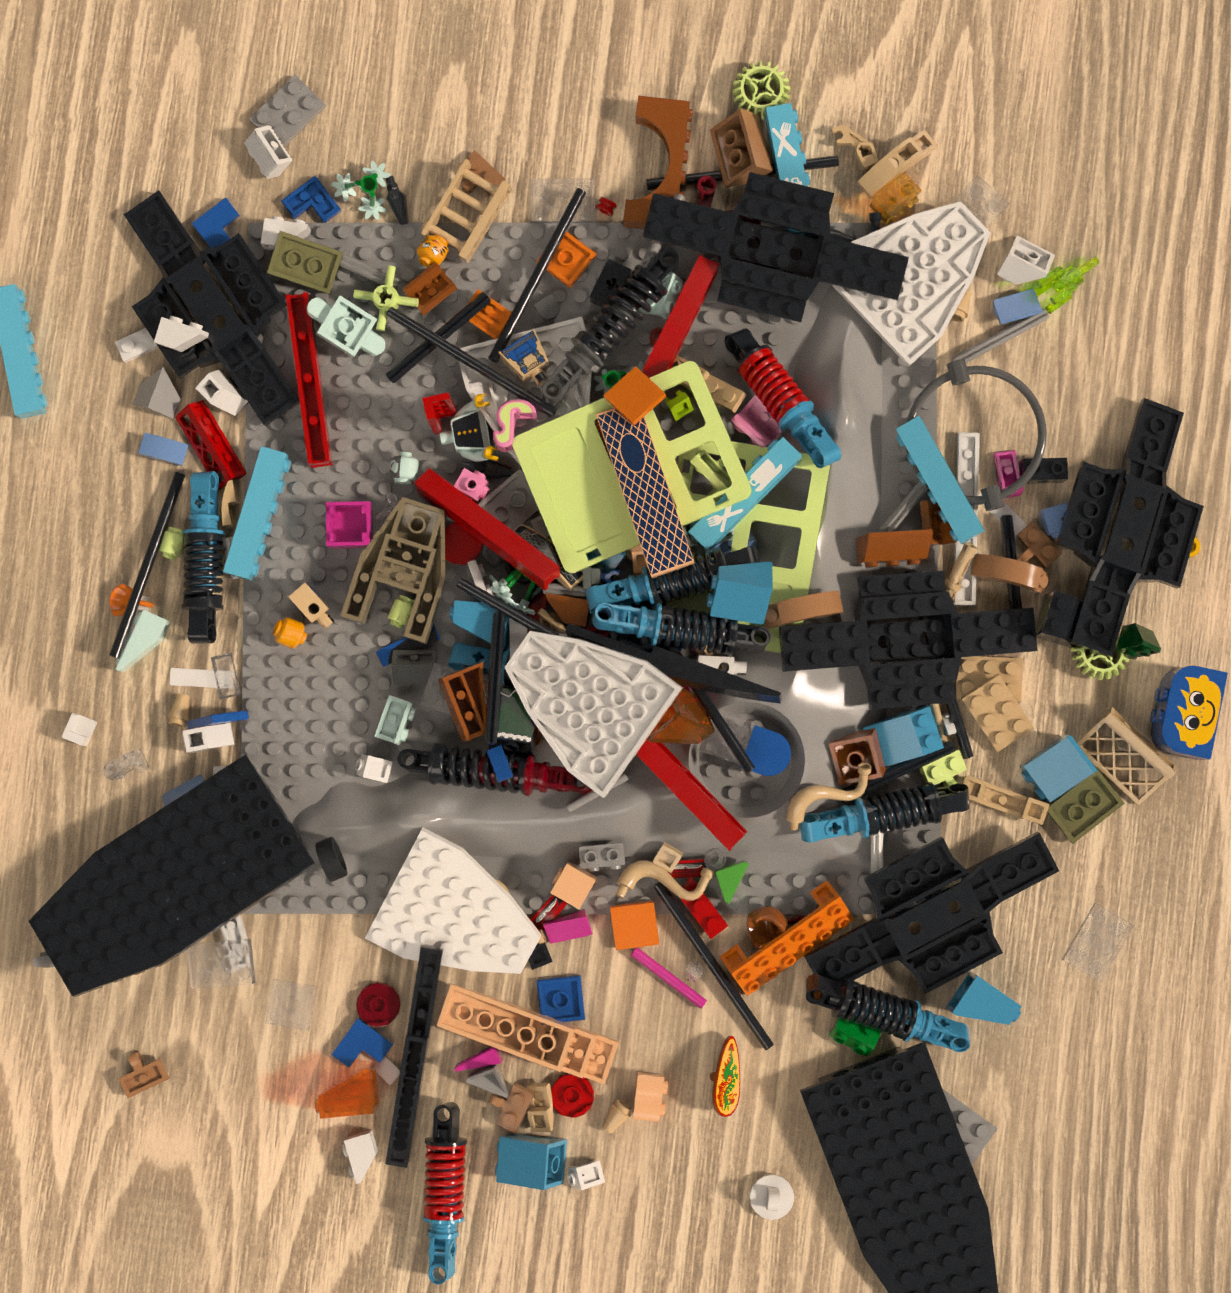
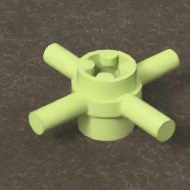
M390 265L387 266L384 285L378 286L374 292L354 290L353 293L354 298L373 301L374 305L379 309L376 326L378 331H385L386 314L390 307L398 309L399 305L418 307L419 304L418 298L399 296L396 289L393 288L396 267ZM385 295L391 296V300L387 298L385 299V303H383V297Z

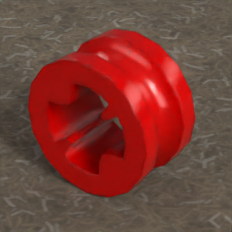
M600 197V204H597L595 208L607 216H613V209H616L617 205L607 198Z

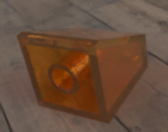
M682 688L647 739L653 743L699 744L714 733L715 729L696 695Z
M375 1062L369 1063L322 1091L318 1099L315 1100L316 1113H320V1119L375 1113L379 1107Z

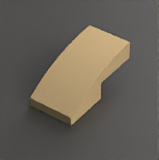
M233 480L227 482L222 499V524L225 528L235 527L232 506L240 504L237 484Z
M530 1083L526 1088L535 1093L530 1103L531 1108L527 1111L531 1132H551L553 1130V1102L550 1083Z

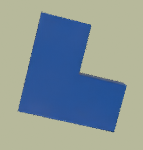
M316 176L281 200L294 219L311 207L323 223L328 222L341 212L339 206Z
M224 198L192 224L210 248L222 245L230 239L224 228L240 217V215L228 199Z
M248 711L213 714L189 720L187 727L189 730L239 722L249 719Z
M358 1018L334 1050L332 1056L347 1067H350L363 1050L378 1062H381L394 1043Z

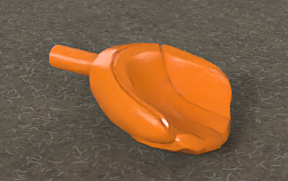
M123 583L116 586L110 594L109 605L113 616L124 615L133 590ZM141 600L139 605L153 608L154 603Z

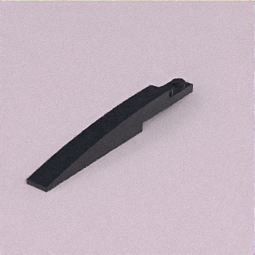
M568 623L565 630L568 637L582 639L646 660L679 685L722 695L781 704V692L663 648L654 646L652 653H648Z
M424 945L420 948L386 1165L408 1167L443 955L442 948Z

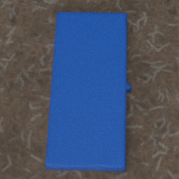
M499 745L487 750L498 782L513 777L502 746Z

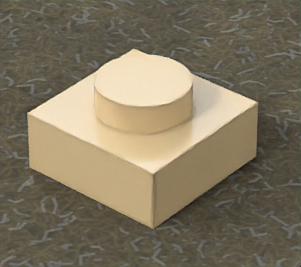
M664 842L652 862L672 873L683 852Z

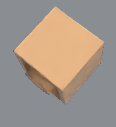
M567 861L564 868L560 867L552 881L554 885L550 893L580 909L596 881V876Z

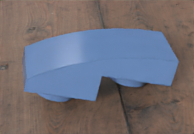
M144 433L138 454L182 466L189 445Z

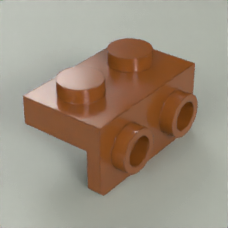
M437 262L427 267L418 277L411 280L403 288V291L407 297L419 299V304L416 308L424 316L453 293L457 287L442 271Z
M931 500L920 501L923 530L932 529L933 532L930 545L956 543L949 533L952 529L949 522L944 523L938 513L941 510L938 503L933 504Z

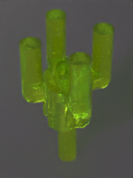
M1097 257L1091 258L1079 268L1071 265L1063 270L1062 267L1058 266L1050 271L1045 278L1036 281L1038 287L1034 291L1037 297L1052 287L1057 292L1050 297L1052 303L1045 307L1049 314L1072 299V292L1084 282L1082 275L1099 264Z

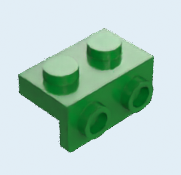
M838 1018L828 1035L835 1042L853 1049L856 1054L868 1056L875 1049L881 1032L877 1029H870L869 1026L864 1027L862 1024H855L853 1020L848 1022Z

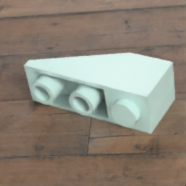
M146 610L138 613L134 621L136 626L133 632L128 634L125 642V650L121 653L120 659H116V670L126 672L163 642L171 621Z

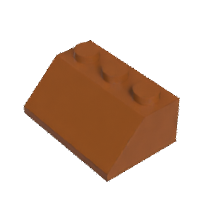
M932 529L875 532L855 538L857 564H865V568L878 567V563H886V567L899 566V562H907V565H919L921 560L928 557L933 534Z

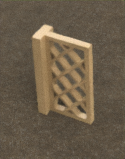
M1113 707L1077 741V744L1089 760L1138 805L1143 803L1167 779H1171L1177 772V766ZM1106 723L1112 729V736H1099V728ZM1086 740H1096L1097 751L1087 750L1082 744ZM1099 740H1112V751H1100ZM1115 740L1127 742L1128 751H1115ZM1100 755H1113V765H1103L1100 762ZM1116 755H1129V766H1117ZM1131 755H1141L1145 759V766H1132ZM1116 770H1129V780H1119L1116 777ZM1132 770H1145V781L1132 780ZM1148 770H1157L1163 776L1158 781H1148ZM1132 785H1145V793L1139 798L1132 791Z

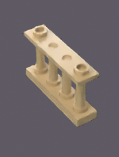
M465 159L463 164L459 163L456 167L455 177L432 216L424 221L421 227V234L423 238L431 234L443 237L447 243L458 249L460 259L468 264L511 193L512 188L505 181L495 186L471 172L470 161ZM464 178L492 193L491 196L493 198L490 203L483 204L459 190L458 188ZM456 197L480 211L482 216L478 223H473L447 208L452 198ZM442 215L469 230L471 235L468 240L462 242L437 227L436 225Z

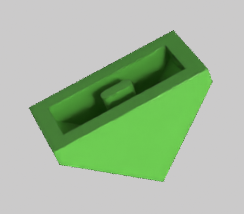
M745 860L715 869L723 898L728 904L749 865Z

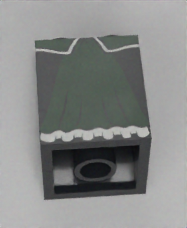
M1055 590L1043 595L1035 624L1036 638L1069 648L1075 647L1076 645L1070 644L1069 640L1081 601L1076 596Z
M505 686L500 691L497 743L494 745L488 744L489 750L501 745L506 756H509L510 753L516 754V757L534 754L538 727L527 713L516 689Z

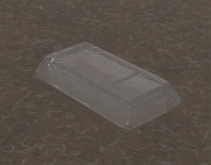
M232 652L211 657L220 700L241 695Z

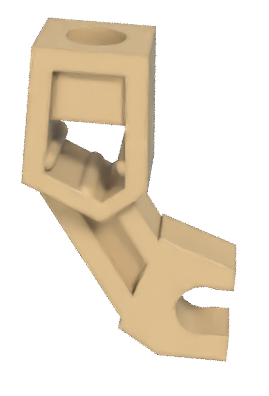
M840 125L831 129L832 135L837 133L842 135V138L835 142L837 146L850 145L855 149L854 155L862 172L871 169L879 162L873 143L868 142L850 129L849 126ZM861 150H868L870 155L862 157Z

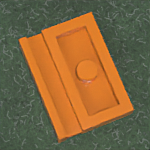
M477 289L468 304L481 294L482 291ZM490 298V303L473 316L469 322L493 339H497L512 312Z

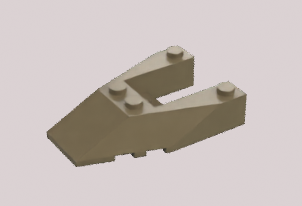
M402 497L382 527L372 537L373 539L361 552L340 616L365 625L378 582L417 594L403 636L427 644L445 583V510Z

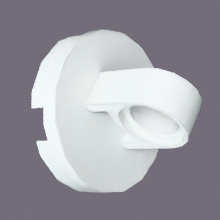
M774 1173L764 1174L751 1186L749 1194L750 1203L754 1211L762 1218L769 1220L780 1219L791 1210L794 1202V1193L791 1185L784 1177Z

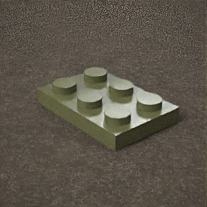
M279 230L267 273L330 294L343 252Z
M1098 770L1052 802L1047 813L1069 842L1074 844L1125 803Z

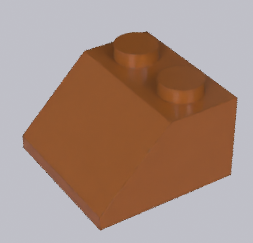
M546 593L547 601L565 626L571 623L584 629L587 628L590 614L587 600Z
M876 728L853 732L829 742L839 785L859 782L858 765L860 763L871 765V773L868 775V780L883 777L886 767Z

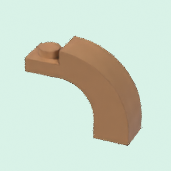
M975 554L970 575L987 581L1016 585L1037 594L1045 595L1050 573L1043 571L1041 567L1026 562L994 555Z
M839 591L810 594L768 605L764 620L765 628L770 629L807 619L843 613Z

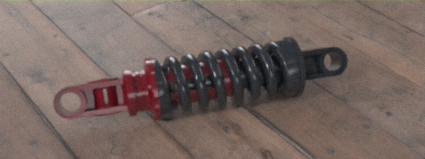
M435 743L431 752L404 749L397 758L398 764L407 771L428 774L429 782L432 785L438 783L448 785L452 783L454 786H460L463 784L466 788L475 786L477 789H483L486 787L490 791L497 788L500 792L509 790L514 794L520 791L528 797L533 793V790L546 793L550 789L558 792L582 794L592 790L587 785L578 787V778L568 772L565 767L551 766L550 762L546 761L538 763L534 754L516 757V754L510 753L507 760L513 777L501 782L497 780L487 751L482 756L480 749H475L471 758L470 749L465 747L460 757L459 747L453 746L450 753H448L446 745ZM414 756L413 763L406 765L407 758Z

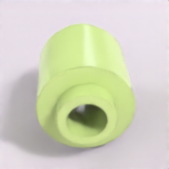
M168 527V531L164 533L159 551L163 553L162 557L175 560V557L180 558L184 547L183 530Z
M399 595L398 599H395L387 617L391 620L389 624L402 629L403 625L407 626L415 601Z

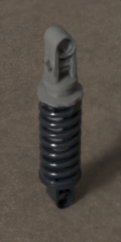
M663 249L646 269L636 265L632 272V278H626L624 287H618L616 290L617 296H611L608 299L609 305L604 304L601 307V313H595L593 316L594 322H587L585 325L586 331H579L571 339L574 347L571 352L568 351L565 354L567 359L556 368L543 385L542 391L546 401L549 403L559 402L578 383L583 374L589 375L590 369L594 365L602 368L605 363V356L603 354L606 353L608 356H611L613 350L609 347L612 344L615 347L621 345L617 338L619 336L623 338L628 337V332L625 329L627 327L632 330L636 328L633 320L635 318L639 321L644 319L643 314L639 311L640 307L646 312L651 311L652 307L646 302L648 298L652 302L658 303L663 296L668 294L663 284L678 268L679 255L675 249ZM671 256L675 259V262L665 264L663 259ZM550 387H556L559 389V392L555 396H549L547 390Z

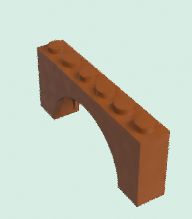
M638 95L636 124L650 128L662 139L669 156V168L662 183L652 193L639 199H626L623 227L645 229L653 193L671 198L674 197L675 193L684 194V192H680V184L685 185L686 171H682L683 163L687 164L688 151L684 149L685 143L690 142L691 130H687V123L692 122L693 109H689L690 101Z

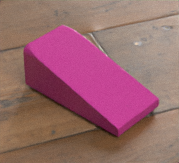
M1015 450L993 454L997 484L1000 491L1021 477ZM1023 487L1008 497L1020 496L1023 492Z
M585 909L543 924L550 944L593 934Z
M489 1047L457 1063L455 1071L500 1064L503 1060L497 1048Z

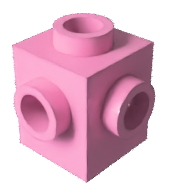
M465 468L454 485L455 488L477 503L480 499L484 500L490 490L488 488L489 483L485 480L486 476L477 470L472 473Z

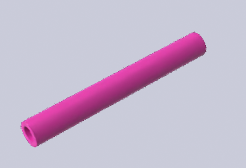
M638 947L634 949L630 956L698 1008L701 1009L705 1005L707 1000L641 949Z

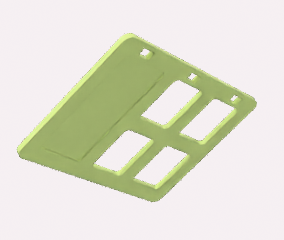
M687 361L650 377L649 379L662 391L687 382L706 422L704 427L668 441L664 436L654 410L652 409L644 416L669 490L677 506L676 510L682 527L749 498L752 493L750 483L698 365L693 361ZM604 398L519 434L512 443L563 568L568 573H576L640 545L614 466L609 459L595 426V422L598 420L596 414L614 408ZM713 442L720 454L732 485L699 501H693L675 458L706 443ZM726 494L729 500L715 506L714 498ZM598 549L601 555L588 561L586 554Z
M713 442L706 443L679 455L677 465L693 501H699L708 496L695 494L690 491L694 465L691 463L689 473H682L684 459L691 461L703 449L708 454L720 456ZM732 442L738 458L746 462V472L753 467L752 462L759 455L764 456L769 451L768 447L762 448L757 445ZM800 453L802 460L794 467L808 470L812 474L806 509L798 511L757 504L734 529L731 552L748 546L750 528L754 521L799 528L802 532L796 567L794 569L772 566L773 590L769 605L805 596L809 592L830 465L818 468L806 453ZM719 497L714 498L715 504H716L721 498H719ZM697 589V595L692 596L689 592L687 598H683L681 595L679 600L673 598L671 602H666V605L671 606L673 609L679 607L681 610L687 608L689 611L696 610L698 613L705 611L707 614L710 612V607L706 606L708 593H713V591L709 592L706 589L705 593L700 594ZM738 621V624L765 627V624ZM803 621L768 629L771 634V640L764 651L781 653L779 627L803 625ZM754 637L756 642L763 643L762 638Z

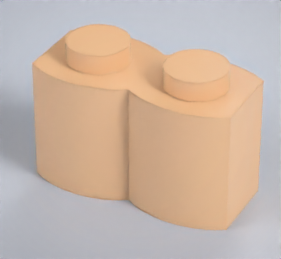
M637 1072L633 1119L659 1122L660 1116L664 1117L665 1103H662V1095L667 1094L668 1081H664V1075Z

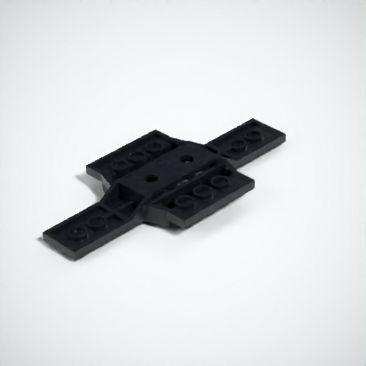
M752 172L748 174L744 193L732 213L653 193L643 233L644 238L720 257L722 282L717 302L800 323L803 318L806 302L819 282L898 301L909 260L907 256L831 238L829 212L834 193ZM741 217L748 218V219H752V220H756V221H760V222H764V223H768V224H772V225H776V226H780V227H784V228H788V229H792V230H796V231H800V232H804V233H808V234H812V235H816V236H820V237L817 238V239H815V238H811V237H807V236H803V235H799V234H795V233H791V232H787V231H783V230H779V229H775V228H771V227H767V226H763V225H759V224H755V223L743 221V220L741 219ZM755 236L760 240V246L757 249H750L748 247L747 241L750 237ZM793 247H798L802 250V257L798 260L790 257V250ZM734 257V258H738V259H742V260H746V261H750V262H754V263H758V264H762V265H766V266H770V267H774V268H778V269H782V270H786V271H790V272H794V273L806 275L807 277H803V276H799V275H795V274H791V273H787V272H783V271H779V270H775V269H771V268H767V267H763V266H759V265H755V264H751V263H747V262H743V261H739V260H735V259H731V258Z
M159 190L123 214L163 275L152 292L132 306L153 340H155L161 317L170 319V316L182 319V324L188 326L190 322L196 323L197 321L199 325L203 326L202 330L209 333L208 339L206 338L182 352L157 344L177 376L181 379L197 367L203 368L221 362L264 426H267L299 404L298 396L258 338L272 320L271 316L286 307L287 303L243 237L238 233L222 245L200 251ZM205 263L208 264L248 325L242 323L204 266ZM194 281H200L202 284L201 290L197 293L192 292L190 289ZM218 316L225 318V325L221 328L214 326V320Z
M1143 398L1138 408L1121 469H1103L1084 461L1080 463L1056 545L1074 551V555L1091 567L1070 636V644L1106 657H1112L1129 598L1136 583H1154L1157 581L1176 589L1181 587L1204 508L1203 505L1184 499L1166 485V473L1184 412ZM1125 482L1105 553L1101 555L1121 484ZM1135 498H1141L1144 501L1142 510L1135 508L1133 504ZM1124 538L1132 542V548L1129 551L1122 548L1121 542Z
M944 571L857 577L859 602L855 621L779 627L783 672L858 666L867 686L869 710L956 702L954 680H957L962 657L1038 651L1034 607L957 613L950 593L945 591ZM941 615L938 619L867 624V621ZM923 632L928 633L931 638L927 645L920 642V635ZM882 635L886 636L889 640L886 648H881L878 645V639ZM935 656H942L944 658L871 665V662Z
M1038 831L967 869L952 856L945 840L941 836L864 877L863 879L872 894L875 918L807 953L804 957L813 974H818L840 982L844 977L854 981L884 964L899 960L914 974L923 993L927 994L1002 954L1003 952L993 934L990 911L1002 901L1059 872V869ZM961 878L960 882L893 918H887ZM952 901L960 903V909L955 913L948 910V905ZM912 922H919L921 924V929L918 933L913 934L909 932V925Z

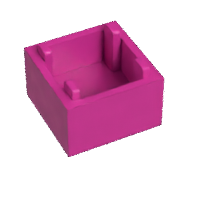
M370 501L326 502V546L329 549L366 548L367 545H370V541L373 539V504Z

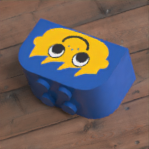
M1186 666L1173 669L1164 675L1160 682V687L1155 691L1154 701H1156V706L1150 715V722H1152L1151 737L1158 749L1168 754L1186 758L1211 760L1226 686L1227 672L1199 666Z

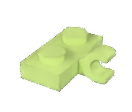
M703 449L690 461L696 471L703 474L710 481L713 488L722 491L732 484L728 473L723 469L725 466L721 458L716 462Z
M959 750L919 768L925 784L932 782L936 785L943 782L944 787L957 784L953 776L967 770Z

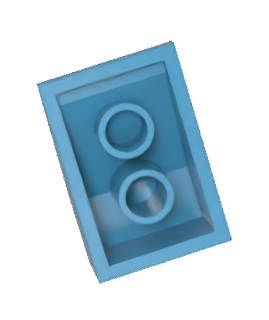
M919 705L862 727V730L876 728L885 767L921 757L944 748L930 706Z

